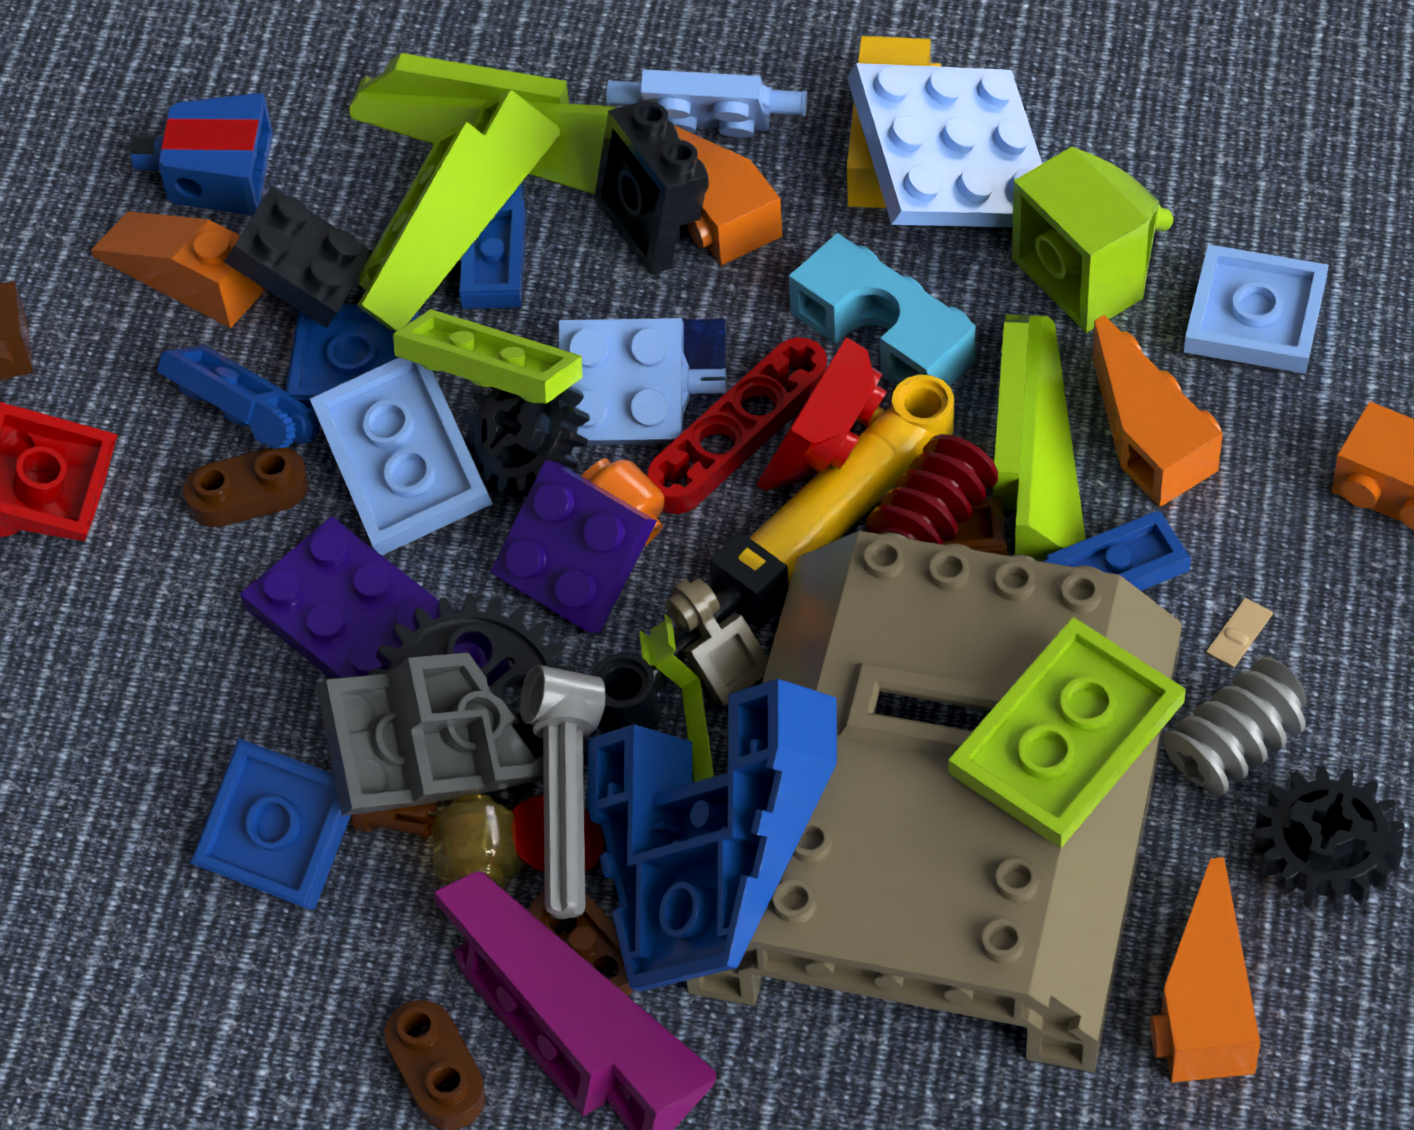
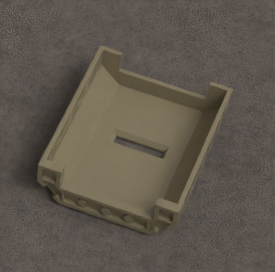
M857 531L797 557L762 683L781 679L837 697V765L738 968L687 980L688 993L755 1006L761 985V976L997 1021L1027 1027V1060L1095 1073L1162 743L1161 736L1164 733L1165 726L1060 849L948 773V759L973 731L875 714L874 712L880 691L991 711L1072 617H1075L1174 681L1179 659L1182 622L1118 574L1102 572L1091 566L1070 567L1041 562L1026 555L1005 556L976 551L961 544L940 545L911 540L896 533L875 534Z

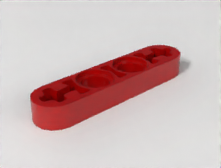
M796 337L787 339L779 344L654 458L649 465L647 477L664 495L663 512L681 514L697 507L802 409L827 368V356L819 343L809 338ZM808 364L810 365V372L808 373L800 368L789 376V365L800 368ZM786 381H787V392H786L785 388L782 386ZM762 396L772 400L776 407L766 415L757 416L746 412L742 408V404L751 397ZM723 434L730 437L735 444L732 449L725 453L714 454L704 450L700 443L709 435ZM689 458L691 459L692 463L694 464V465H693L692 467H690V468H689ZM686 474L687 486L683 487L675 483L669 488L665 487V478L676 482Z

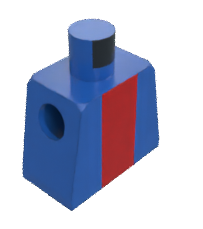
M264 93L175 103L169 108L164 136L135 135L133 137L131 160L134 170L160 171L167 199L173 204L253 215L261 202L273 135Z

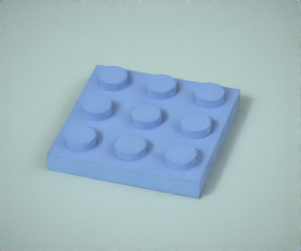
M856 63L849 73L847 80L891 224L1013 227L1014 180L1041 165L1042 162L1012 71L1003 69Z

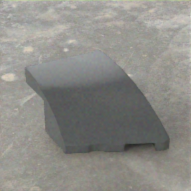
M468 652L410 657L387 674L326 679L316 687L342 816L451 800L543 779V756L534 757L512 726L516 718L503 700L496 697L490 691L486 676Z

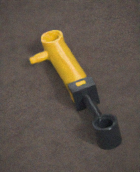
M920 374L908 377L900 382L893 391L892 405L887 410L878 406L868 423L857 417L856 421L867 428L859 435L858 442L840 470L829 464L823 474L819 472L752 536L748 538L741 532L737 533L709 559L712 591L720 604V610L713 615L718 624L736 612L761 630L783 609L797 557L841 539L883 499L889 490L894 489L895 482L903 472L909 470V465L918 454L922 453L923 447L931 437L941 434L954 435V395L951 387L944 380L933 375ZM680 628L674 634L676 651L673 655L681 662L686 659L682 650L702 636L699 630L694 628L687 633ZM619 653L608 656L600 661L591 674L600 677L605 686V706L598 729L605 734L635 724L654 730L660 715L657 694L661 692L660 683L667 676L658 670L655 665L650 666L645 659L635 654ZM623 696H634L632 699L625 701L616 700Z

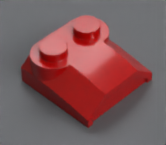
M845 338L768 463L756 486L769 491L801 482L817 471L823 474L829 464L839 470L842 468L860 438L850 431L857 417L868 423L887 392L877 385L883 374L871 367L867 349L849 338Z
M0 402V537L10 536L20 530L86 541L105 484L118 434Z

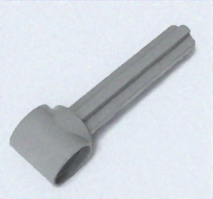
M534 665L529 670L523 683L520 697V714L524 723L533 725L534 735L543 740L545 909L555 919L575 918L581 916L585 910L583 739L590 736L600 723L605 706V686L603 680L598 676Z

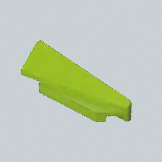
M400 53L389 61L383 73L375 78H369L366 75L361 79L350 104L349 113L350 117L354 120L435 144L440 134L464 122L473 125L485 102L512 90L555 123L560 129V136L529 174L595 195L607 115L609 110L616 109V107L569 104L567 82L565 80Z

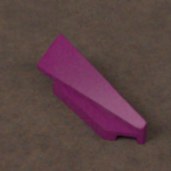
M473 872L434 892L436 906L444 912L465 937L466 941L453 951L461 973L582 1117L605 1105L607 1099L628 1130H674L714 1085L717 1077L714 1069L483 872Z

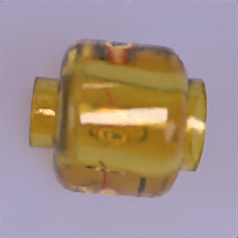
M470 794L458 798L453 805L442 810L434 818L432 828L433 870L441 883L447 886L473 872L480 871L504 889V886L518 875L520 857L516 853V817L509 808L495 803L489 796Z

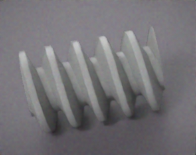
M1261 657L1252 664L1251 671H1244L1233 679L1232 686H1225L1214 694L1213 701H1205L1196 708L1194 716H1186L1177 723L1175 731H1167L1161 737L1164 749L1176 768L1189 780L1201 786L1210 794L1221 797L1229 791L1227 777L1231 780L1241 781L1248 776L1246 762L1251 765L1260 766L1267 760L1266 747L1278 751L1286 745L1287 737L1285 732L1297 736L1305 730L1306 721L1301 711V708L1305 707L1307 702L1304 688L1297 676L1283 663L1271 657Z

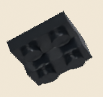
M649 99L608 111L594 199L650 275L672 268L676 242L680 238L679 226L700 220L705 193L709 188V177L704 164L697 158L698 152L695 146L679 138L675 126L668 120L667 110L662 105Z

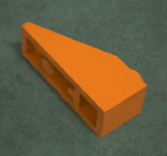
M127 211L91 249L94 258L229 328L233 327L266 290L224 262L240 235L209 219Z
M1224 857L1210 858L1164 986L1161 1015L1150 1017L1154 1055L1156 1058L1167 1057L1171 1083L1253 1075L1256 1073L1261 1042Z

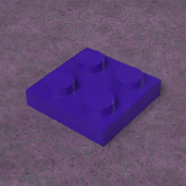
M545 460L490 573L585 631L601 633L657 520L556 461Z

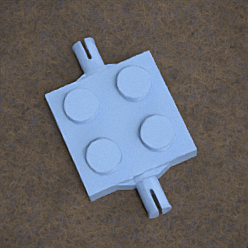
M643 69L641 82L608 80L607 84L608 105H630L650 99L667 110L668 120L673 125L692 134L696 132V127L719 128L720 134L729 137H752L754 130L769 131L771 113L805 116L807 109V91L772 90V87L763 85L761 76Z
M682 318L559 320V349L582 356L583 378L571 387L581 391L584 395V398L576 408L588 413L590 416V420L584 425L578 426L577 434L588 439L587 445L671 444L683 433V414L689 402L690 394H725L727 392L726 368H689L684 356V323Z

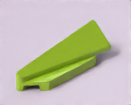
M509 90L485 102L473 125L464 122L440 134L359 275V285L366 291L358 302V307L389 330L398 331L406 326L560 136L559 127L514 91Z
M1006 314L1003 328L994 464L998 470V482L993 487V498L1001 497L1002 509L1017 510L1015 555H1026L1041 562L1046 560V555L1086 540L1055 323L1048 316Z

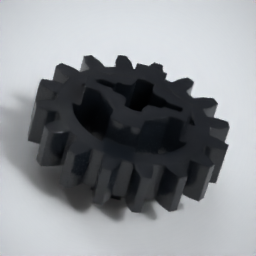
M491 387L492 391L487 396L475 392L473 399L480 407L477 414L464 415L463 422L473 427V434L465 437L464 441L468 450L475 453L472 458L485 486L512 498L519 499L522 493L529 494L545 460L556 461L567 468L576 469L578 463L570 454L574 447L587 446L588 439L577 434L578 426L584 425L590 420L588 413L576 408L584 398L581 391L569 387L547 404L528 402L519 395Z
M1318 766L1315 781L1307 782L1297 771L1293 772L1290 775L1288 791L1273 785L1269 790L1267 806H1259L1255 825L1257 830L1255 831L1253 849L1255 853L1263 854L1261 872L1264 876L1281 873L1279 892L1282 895L1292 892L1296 887L1303 890L1304 906L1311 908L1316 902L1318 895L1328 896L1332 910H1340L1343 895L1351 894L1354 900L1363 905L1368 901L1370 885L1385 891L1389 886L1392 870L1399 869L1403 853L1401 844L1405 827L1404 823L1393 821L1397 804L1393 799L1377 803L1375 799L1378 783L1373 780L1362 788L1354 786L1353 770L1346 769L1339 781L1330 780L1325 766ZM1331 827H1336L1334 838H1330L1327 847L1322 849L1321 845L1324 837L1328 838Z

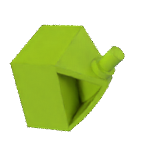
M1075 147L1066 149L1014 180L1012 260L1085 333L1094 329V320L1105 315L1108 319H1111L1143 299L1154 232H1165L1170 229L1173 224V215L1170 210L1162 208L1159 200L1142 184L1114 164Z

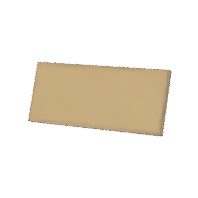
M1245 598L1210 645L1206 654L1235 668L1271 618L1273 612Z

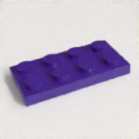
M333 516L240 593L244 609L330 679L368 676L370 670L373 669L389 670L376 657L380 645L399 649L391 635L394 626L398 623L415 632L412 620L415 609L420 607L434 620L437 618L436 608L439 602L438 599ZM466 642L454 647V654L468 652L479 668L486 665L485 653L479 646ZM504 659L487 677L489 687L510 669L508 659Z

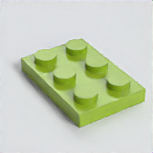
M1072 617L948 759V773L1061 849L1182 706L1185 700L1186 689L1075 617Z

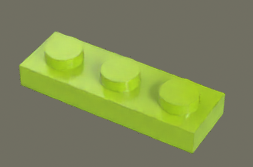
M432 309L393 334L394 355L419 363L427 370L444 371L469 379L478 386L494 387L519 395L525 401L547 404L583 378L581 355Z

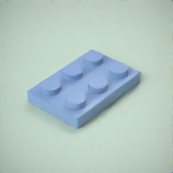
M399 357L310 398L371 544L379 554L384 555L493 504L432 370H427L419 363Z

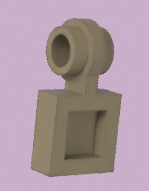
M697 578L691 583L683 580L672 588V597L665 601L670 616L683 631L688 633L696 628L702 635L684 648L682 652L695 673L700 677L701 683L714 704L724 706L729 702L730 693L749 688L764 677L769 659L742 615L732 614L721 623H717L713 615L720 610V604L711 588L703 580Z

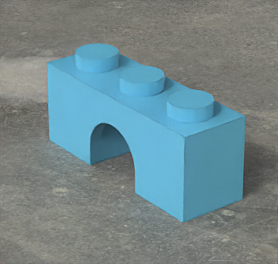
M836 233L789 275L791 314L834 344H837L850 331L858 327L874 325L888 329L880 338L881 373L883 378L895 386L908 377L920 374L933 375L951 386L975 364L976 325L971 323L965 313L958 308L946 306L925 292L915 279L909 276H901L880 262L870 249L862 245H855L839 233Z

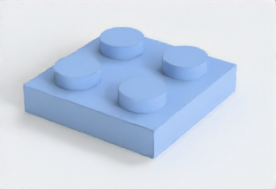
M1208 244L1185 335L1184 352L1306 374L1329 265Z

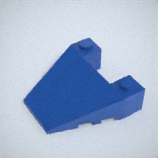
M774 679L730 693L728 707V773L692 783V741L635 724L588 739L587 805L591 822L601 824L608 852L603 853L599 857L604 877L614 879L621 908L618 907L612 914L631 990L644 991L738 968L837 765V697L781 679Z

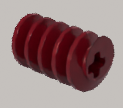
M945 434L931 437L923 447L922 453L918 454L911 462L909 470L903 472L895 482L894 489L887 492L881 500L880 506L876 507L867 517V532L875 534L896 533L907 539L944 545L943 541H951L957 535L958 523H965L971 517L972 506H979L985 499V488H993L998 482V470L994 461L982 449L960 437Z

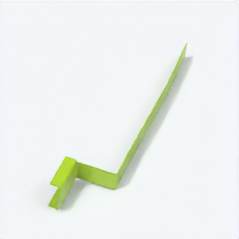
M665 614V620L650 629V635H646L641 630L639 631L642 658L650 666L655 665L658 670L682 689L688 741H692L694 782L714 777L701 679L673 655L676 651L673 621Z

